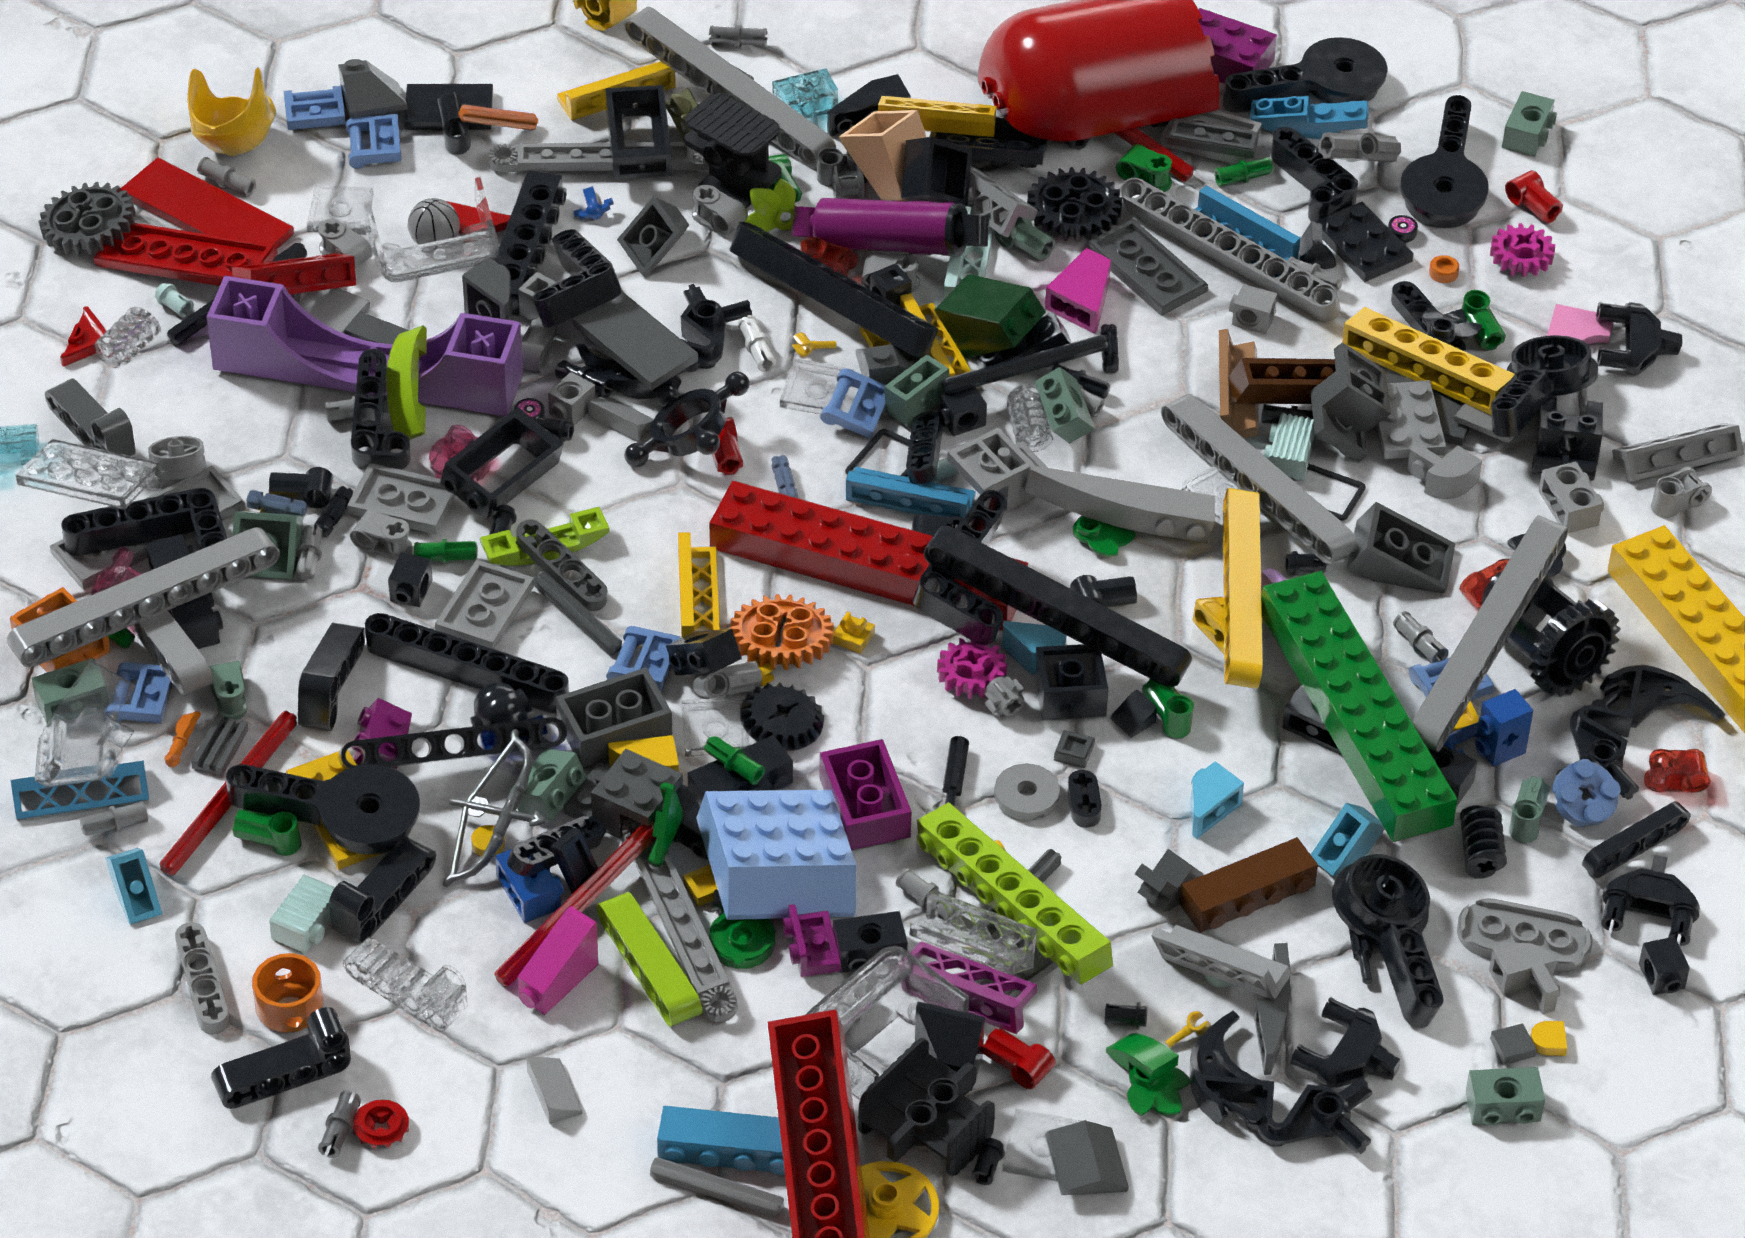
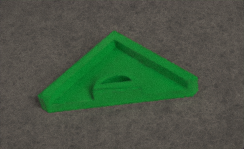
M666 782L660 785L664 804L662 812L656 811L653 837H657V840L648 858L651 865L661 867L684 816L675 786Z

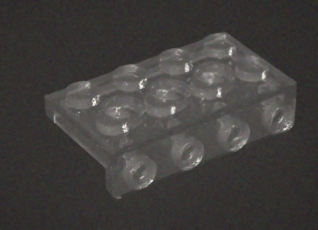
M52 439L15 474L17 485L120 509H126L144 489L157 491L162 487L159 462Z

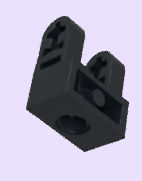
M1557 397L1547 399L1539 408L1536 454L1559 458L1562 455H1569V459L1596 461L1598 465L1603 433V402L1587 401L1585 415L1574 416L1565 415L1557 411ZM1565 435H1573L1575 437L1567 438Z

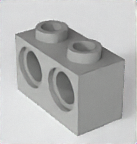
M1577 462L1542 470L1538 492L1556 521L1568 527V533L1599 525L1601 512L1604 510L1603 499L1600 494H1596L1590 484L1587 473L1582 472Z

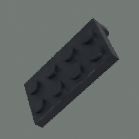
M996 116L994 137L932 131L929 136L972 149L971 163H977L979 160H990L994 165H1007L1008 162L1020 163L1021 167L1036 168L1037 165H1043L1047 148V140L1019 131L1004 116Z

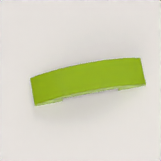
M424 325L397 336L392 345L387 366V400L393 430L404 433L409 440L425 435L426 407L418 403L419 357L425 355L427 349V327Z
M600 507L571 513L570 523L547 528L572 553L593 544L610 532ZM510 529L480 537L482 548L491 564L506 566L536 564L517 545L516 537L512 536ZM525 534V537L532 536L536 540V534ZM550 550L546 551L543 557L547 560H554L559 558L560 555L556 551Z

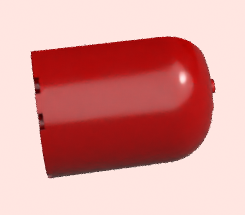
M1070 0L1027 9L1007 18L993 31L984 46L979 61L978 83L983 94L993 100V105L997 106L996 110H999L1014 128L1040 139L1052 141L1082 140L1165 122L1174 118L1178 119L1219 110L1218 74H1213L1210 58L1215 56L1210 35L1204 36L1199 23L1203 17L1193 0Z

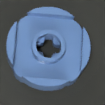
M1582 759L1568 765L1556 776L1552 786L1557 800L1555 805L1560 815L1571 824L1580 827L1587 825L1596 826L1610 818L1617 808L1618 795L1621 792L1619 783L1613 779L1610 773L1602 766L1588 759ZM1579 788H1587L1592 795V799L1583 800L1581 798L1583 792Z

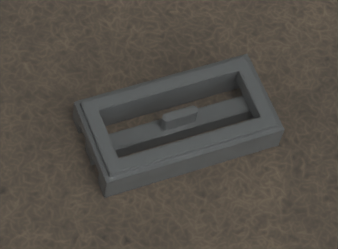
M217 714L191 760L192 768L223 776L249 730L248 722L241 721L238 724L236 719L231 717L226 721L223 715ZM235 732L216 766H213L217 756L222 752L230 733Z

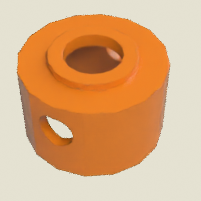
M286 953L267 958L257 967L252 978L255 1011L260 1022L269 1029L282 1033L297 1032L308 1028L307 1020L310 1014L319 1008H323L324 999L321 973L316 964L306 956ZM282 968L290 970V973L286 975H275ZM286 997L299 999L292 1003H278Z

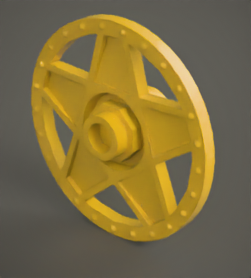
M879 1161L861 1166L870 1238H891L896 1229L916 1233L909 1238H926L934 1229L939 1214L938 1195L930 1180L917 1169L898 1162ZM879 1171L897 1172L908 1177L892 1183ZM924 1190L927 1192L931 1203L930 1217L914 1204Z

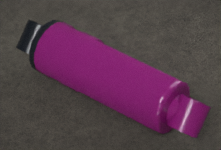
M821 198L816 207L794 206L792 236L814 238L817 246L820 248L907 252L915 255L937 254L958 257L963 254L966 246H988L990 216L968 214L964 204L955 202L935 203L934 201L902 202Z

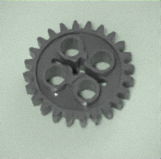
M95 182L92 187H88L87 183H83L81 189L72 186V192L67 193L62 190L60 191L61 198L52 197L53 204L44 205L45 211L40 212L41 220L38 221L43 240L47 241L49 247L54 245L55 251L64 249V253L67 255L72 250H75L76 256H79L83 250H87V253L90 255L94 248H98L102 252L104 250L103 245L108 244L113 247L115 246L114 239L123 240V233H130V225L135 224L134 217L136 212L131 196L128 197L127 191H121L118 185L111 189L108 182L103 187L99 186V182Z

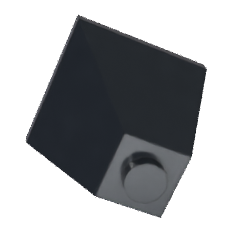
M918 1001L915 1018V1041L919 1040V1038L926 1039L929 1042V1054L956 1072L966 1063H971L977 1068V1078L983 1060L985 1017Z

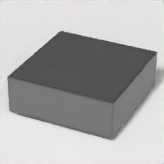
M1063 730L1054 752V761L1085 769L1095 744V738Z
M1523 1023L1491 1031L1490 1040L1503 1065L1536 1056L1537 1049Z

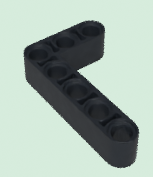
M569 229L556 234L552 238V242L562 267L571 276L536 292L532 300L544 327H552L618 297L622 293V288L612 263L577 230Z
M195 488L68 515L61 522L65 550L74 556L92 554L187 533H193L198 551L227 539L215 495L207 488Z
M995 490L984 491L956 527V530L986 545L1002 520L1007 506L1005 496ZM929 564L920 577L913 597L915 607L977 644H992L996 639L1003 620L1001 609L958 584L960 580Z

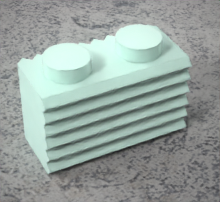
M1282 413L1278 424L1272 423L1269 441L1273 442V444L1266 445L1264 456L1288 477L1304 481L1315 441L1314 419L1311 420L1309 417L1304 418L1303 416L1298 417L1297 415L1292 416L1291 414L1286 415Z
M303 874L298 884H295L291 893H288L287 898L284 899V902L274 912L273 917H270L271 939L274 942L278 941L280 944L283 943L285 946H290L291 949L295 948L303 954L307 953L313 943L319 944L324 936L325 927L331 920L329 899L335 887Z

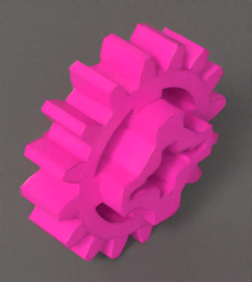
M1522 223L1518 224V228H1514L1509 224L1506 231L1498 229L1497 235H1493L1490 256H1493V264L1501 263V271L1510 269L1513 276L1517 272H1521L1523 277L1527 276V272L1537 276L1539 269L1546 272L1548 265L1553 264L1555 244H1552L1551 236L1544 237V229L1535 231L1532 224L1528 228H1524Z
M959 638V645L956 646L950 642L948 643L947 651H940V659L937 660L939 682H945L946 691L953 688L956 689L955 696L957 697L964 692L967 693L968 699H972L975 693H978L981 698H985L987 685L997 677L1007 676L1005 654H999L998 645L990 648L988 645H980L973 641L966 643L963 638Z

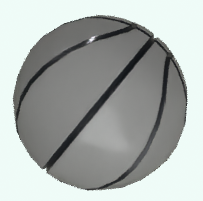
M438 198L424 199L417 203L411 210L407 223V228L413 241L427 250H441L451 245L456 239L460 227V220L453 206L445 200Z

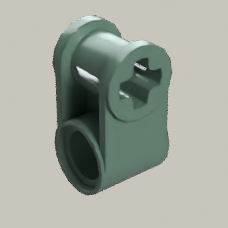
M240 661L209 666L214 680L213 684H210L212 695L215 697L218 714L223 715L224 720H228L230 717L236 720L241 719L247 713V703L244 695L245 686Z

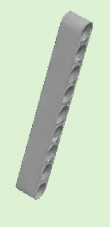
M644 8L625 23V31L632 41L708 96L716 93L729 95L731 98L774 119L780 126V133L772 142L805 166L812 169L816 168L818 152L828 147L836 148L835 141L828 133L654 8Z
M1130 178L1122 183L1120 193L1126 210L1133 216L1263 289L1278 293L1277 296L1321 321H1332L1338 317L1341 307L1337 292L1332 285L1139 178ZM1210 234L1209 236L1202 238L1203 235ZM1229 247H1234L1232 250L1225 251ZM1256 260H1257L1256 263H1254V264H1249L1251 261H1256ZM1276 274H1282L1279 277L1273 278V276ZM1306 287L1302 291H1296L1298 288ZM1324 301H1330L1328 304L1321 305Z
M1186 394L1161 408L1162 419L1173 433L1238 489L1258 492L1260 508L1324 563L1330 565L1357 550L1356 537L1345 524L1195 396Z
M1537 515L1412 720V724L1427 748L1439 752L1562 549L1568 535V527L1540 515Z
M256 527L19 625L8 634L7 644L23 666L34 667L267 569L277 562L280 551L263 529Z

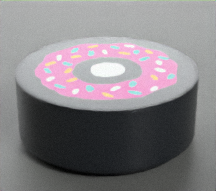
M1398 215L1390 219L1388 228L1403 243H1407L1416 238L1418 224L1412 217Z
M525 398L518 401L514 406V410L519 407L534 420L537 416L545 418L544 405L537 399Z

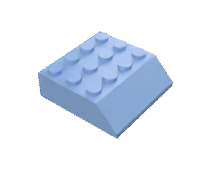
M832 790L705 791L696 819L727 920L788 918V905L791 904L796 905L798 915L828 911L830 917H854L856 913V863Z

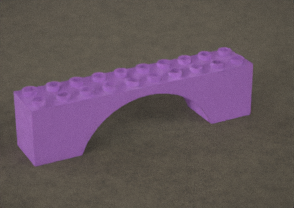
M224 276L206 317L213 370L356 392L360 355L365 350L378 349L385 354L388 366L389 355L393 345L358 339L325 325L306 312L292 298L282 284ZM460 313L456 321L449 328L427 339L426 354L419 357L418 402L507 416L523 377L520 322ZM371 368L370 375L375 376V368Z

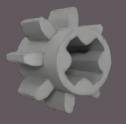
M1006 676V678L997 677L986 687L985 695L988 700L984 704L993 714L998 713L1001 717L1003 715H1014L1023 706L1024 697L1021 693L1025 689L1017 679L1011 680L1009 676Z

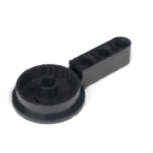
M1344 37L1323 39L1312 44L1305 51L1299 63L1229 75L1225 81L1222 104L1225 109L1231 112H1243L1251 110L1252 100L1309 96V92L1326 103L1369 102L1376 96L1378 89L1386 80L1387 62L1377 49L1365 42Z
M1454 95L1447 99L1437 150L1433 154L1422 156L1411 162L1401 176L1400 190L1407 210L1415 219L1432 227L1454 228L1470 222L1477 215L1479 209L1487 200L1489 184L1486 175L1464 155L1471 113V101L1465 96Z
M1550 335L1529 339L1516 346L1512 351V362L1507 367V371L1515 375L1491 403L1493 434L1499 437H1513L1521 432L1547 399L1572 394L1592 385L1598 377V364L1591 357L1589 345L1574 337Z
M245 764L235 765L226 773L227 797L232 806L268 815H274L282 811L290 812L296 816L297 821L319 826L321 818L324 827L337 844L359 854H379L391 850L402 838L409 836L420 813V798L412 781L403 773L382 765L351 767L325 781Z
M1383 854L1363 856L1353 864L1345 867L1337 876L1332 888L1334 907L1342 921L1353 932L1379 947L1405 1021L1416 1028H1425L1431 1023L1444 1001L1422 936L1429 918L1430 894L1428 887L1415 869L1395 857Z

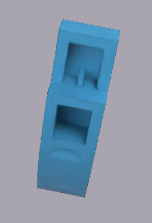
M1309 96L1252 100L1250 120L1262 123L1261 128L1274 132L1281 127H1290L1305 138L1321 139L1323 133L1327 132L1341 133V130L1366 129L1369 116L1368 101L1310 105Z

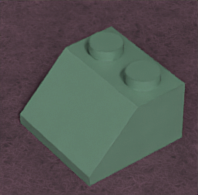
M249 511L234 512L233 536L252 528H261L280 551L279 558L274 565L250 576L293 580L299 559L297 548L302 543L303 515Z

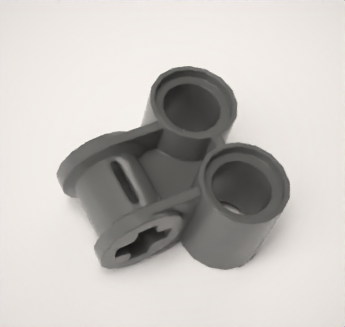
M828 147L818 152L817 180L821 185L833 187L834 198L840 199L841 196L858 195L859 198H863L865 196L864 183H867L868 180L847 151L846 154H842L839 149Z

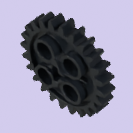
M1070 167L1069 172L1065 173L1061 168H1058L1057 175L1049 171L1047 172V179L1040 176L1038 177V183H1032V188L1028 191L1027 203L1038 210L1034 218V226H1042V232L1046 233L1051 230L1052 238L1061 234L1064 241H1067L1070 236H1074L1076 242H1079L1080 236H1084L1089 241L1091 240V234L1094 233L1096 236L1102 235V230L1108 232L1111 230V225H1117L1118 218H1121L1122 210L1120 189H1114V182L1106 183L1107 176L1105 175L1097 178V171L1086 174L1085 168H1082L1078 173L1075 172L1073 167Z

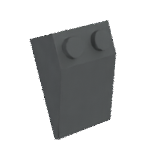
M1375 502L1356 521L1354 535L1358 547L1355 552L1349 554L1347 568L1375 582L1437 593L1447 591L1456 543L1378 502Z

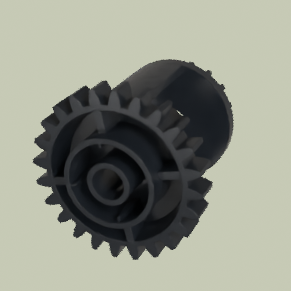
M1502 571L1496 574L1486 586L1481 604L1484 603ZM1546 574L1506 641L1533 661L1528 668L1533 671L1530 677L1535 680L1534 683L1551 696L1556 694L1562 697L1564 692L1571 695L1575 687L1581 691L1585 681L1590 684L1592 683V675L1594 673L1599 675L1602 673L1601 665L1609 664L1610 661L1607 659V656L1616 652L1612 645L1620 640L1616 634L1621 628L1616 625L1619 619L1614 616L1615 613L1598 600L1593 602L1591 599H1588L1585 604L1580 600L1576 603L1557 588L1551 577ZM1546 615H1549L1552 619L1539 632L1536 627Z

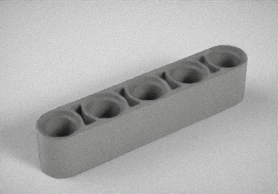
M168 610L130 626L181 695L213 684V675L206 659Z

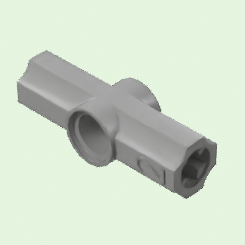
M1327 132L1323 133L1321 140L1318 142V149L1325 159H1343L1348 162H1395L1401 153V143L1397 141L1396 136L1374 135L1369 132L1363 134Z

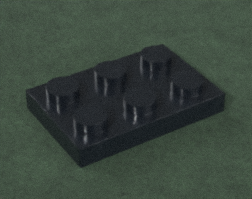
M1363 201L1314 221L1322 224L1323 241L1363 282L1413 262L1414 253Z

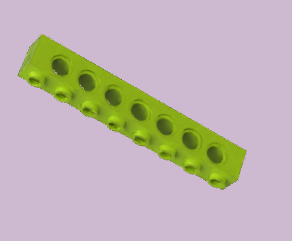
M948 802L917 819L918 835L916 838L920 848L925 853L929 852L936 858L943 869H948L964 887H969L976 893L983 904H988L992 907L1001 920L1009 922L1016 928L1024 940L1032 942L1045 958L1049 957L1056 963L1065 976L1072 977L1078 984L1082 985L1113 967L1111 941L952 804Z

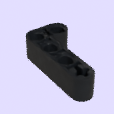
M1281 127L1274 131L1271 160L1310 191L1308 218L1310 221H1317L1356 204L1358 180L1333 159L1323 158L1318 147L1295 129Z
M374 348L365 350L360 355L351 432L352 461L356 466L367 469L369 463L402 470L410 462V442L408 437L402 432L382 430L387 385V361L385 354ZM371 368H375V376L370 375ZM367 393H374V394H376V395L373 396V397H367V396H365V394H367ZM365 420L374 421L371 424L362 423ZM362 447H369V448H371V449L368 450V451H361V450H359V449L362 448ZM393 449L402 450L400 453H392L390 451Z
M334 622L329 626L300 676L298 686L299 726L328 731L333 730L337 718L338 693L361 656L365 645L366 633L364 627Z
M406 836L389 851L357 887L346 881L338 883L329 899L332 929L361 944L366 943L429 874L436 861V851Z
M323 1007L311 1013L307 1020L308 1035L228 1061L216 1067L211 1073V1079L223 1106L229 1109L239 1108L345 1070L351 1062L349 1038L336 1010L332 1007Z

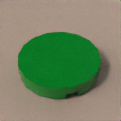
M723 913L712 922L708 934L720 963L735 969L752 968L764 963L772 955L775 948V928L769 919L727 920L725 913Z

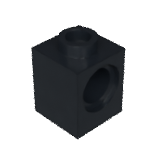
M895 263L871 273L870 290L900 306V296L912 293V281Z
M976 387L953 394L946 393L940 395V409L937 410V413H939L942 426H946L954 437L986 426L987 403Z
M400 553L388 578L390 601L416 607L421 606L433 581L431 559Z
M1675 936L1643 943L1639 966L1652 994L1674 993L1685 989L1690 967Z

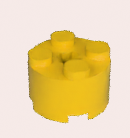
M573 0L576 10L581 8L583 14L587 17V20L584 22L593 29L605 31L637 11V0Z

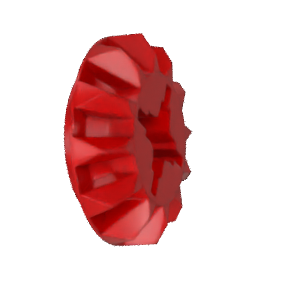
M391 1100L368 1102L358 1109L353 1118L354 1135L358 1136L361 1144L368 1143L373 1149L378 1145H385L389 1149L393 1142H402L403 1135L409 1132V1117L406 1110L400 1104ZM387 1122L388 1129L380 1127L375 1130V1123L384 1124Z

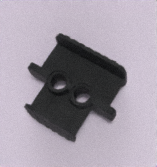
M722 93L710 95L686 115V125L692 130L684 137L685 145L702 154L704 160L709 165V175L698 186H714L727 196L740 201L747 209L752 204L750 198L751 189H768L769 186L782 176V168L769 160V143L780 133V126L774 119Z
M919 1038L881 1076H878L862 1094L858 1107V1130L862 1134H868L875 1130L888 1139L887 1157L894 1162L899 1161L914 1145L926 1146L946 1160V1172L954 1176L958 1175L979 1154L977 1150L979 1144L986 1138H991L994 1131L995 1104L991 1101H986L979 1106L965 1096L976 1082L977 1068L968 1062L956 1072L930 1055L929 1042L924 1038Z

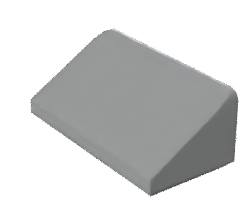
M602 396L591 399L588 402L589 417L636 441H639L650 430L654 420L611 397L605 398Z
M527 1057V1072L549 1124L581 1115L582 1109L560 1058Z

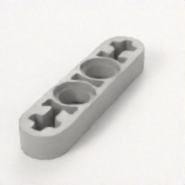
M185 923L177 928L175 939L199 1027L205 1033L219 1034L228 1028L230 1023L229 1012L204 927L199 923ZM187 938H194V940L196 941V948H190L189 940ZM197 960L208 963L205 968L200 970L189 967L192 962ZM203 986L215 988V991L210 995L203 996L197 993L198 989ZM214 1006L217 1019L211 1020L208 1008Z

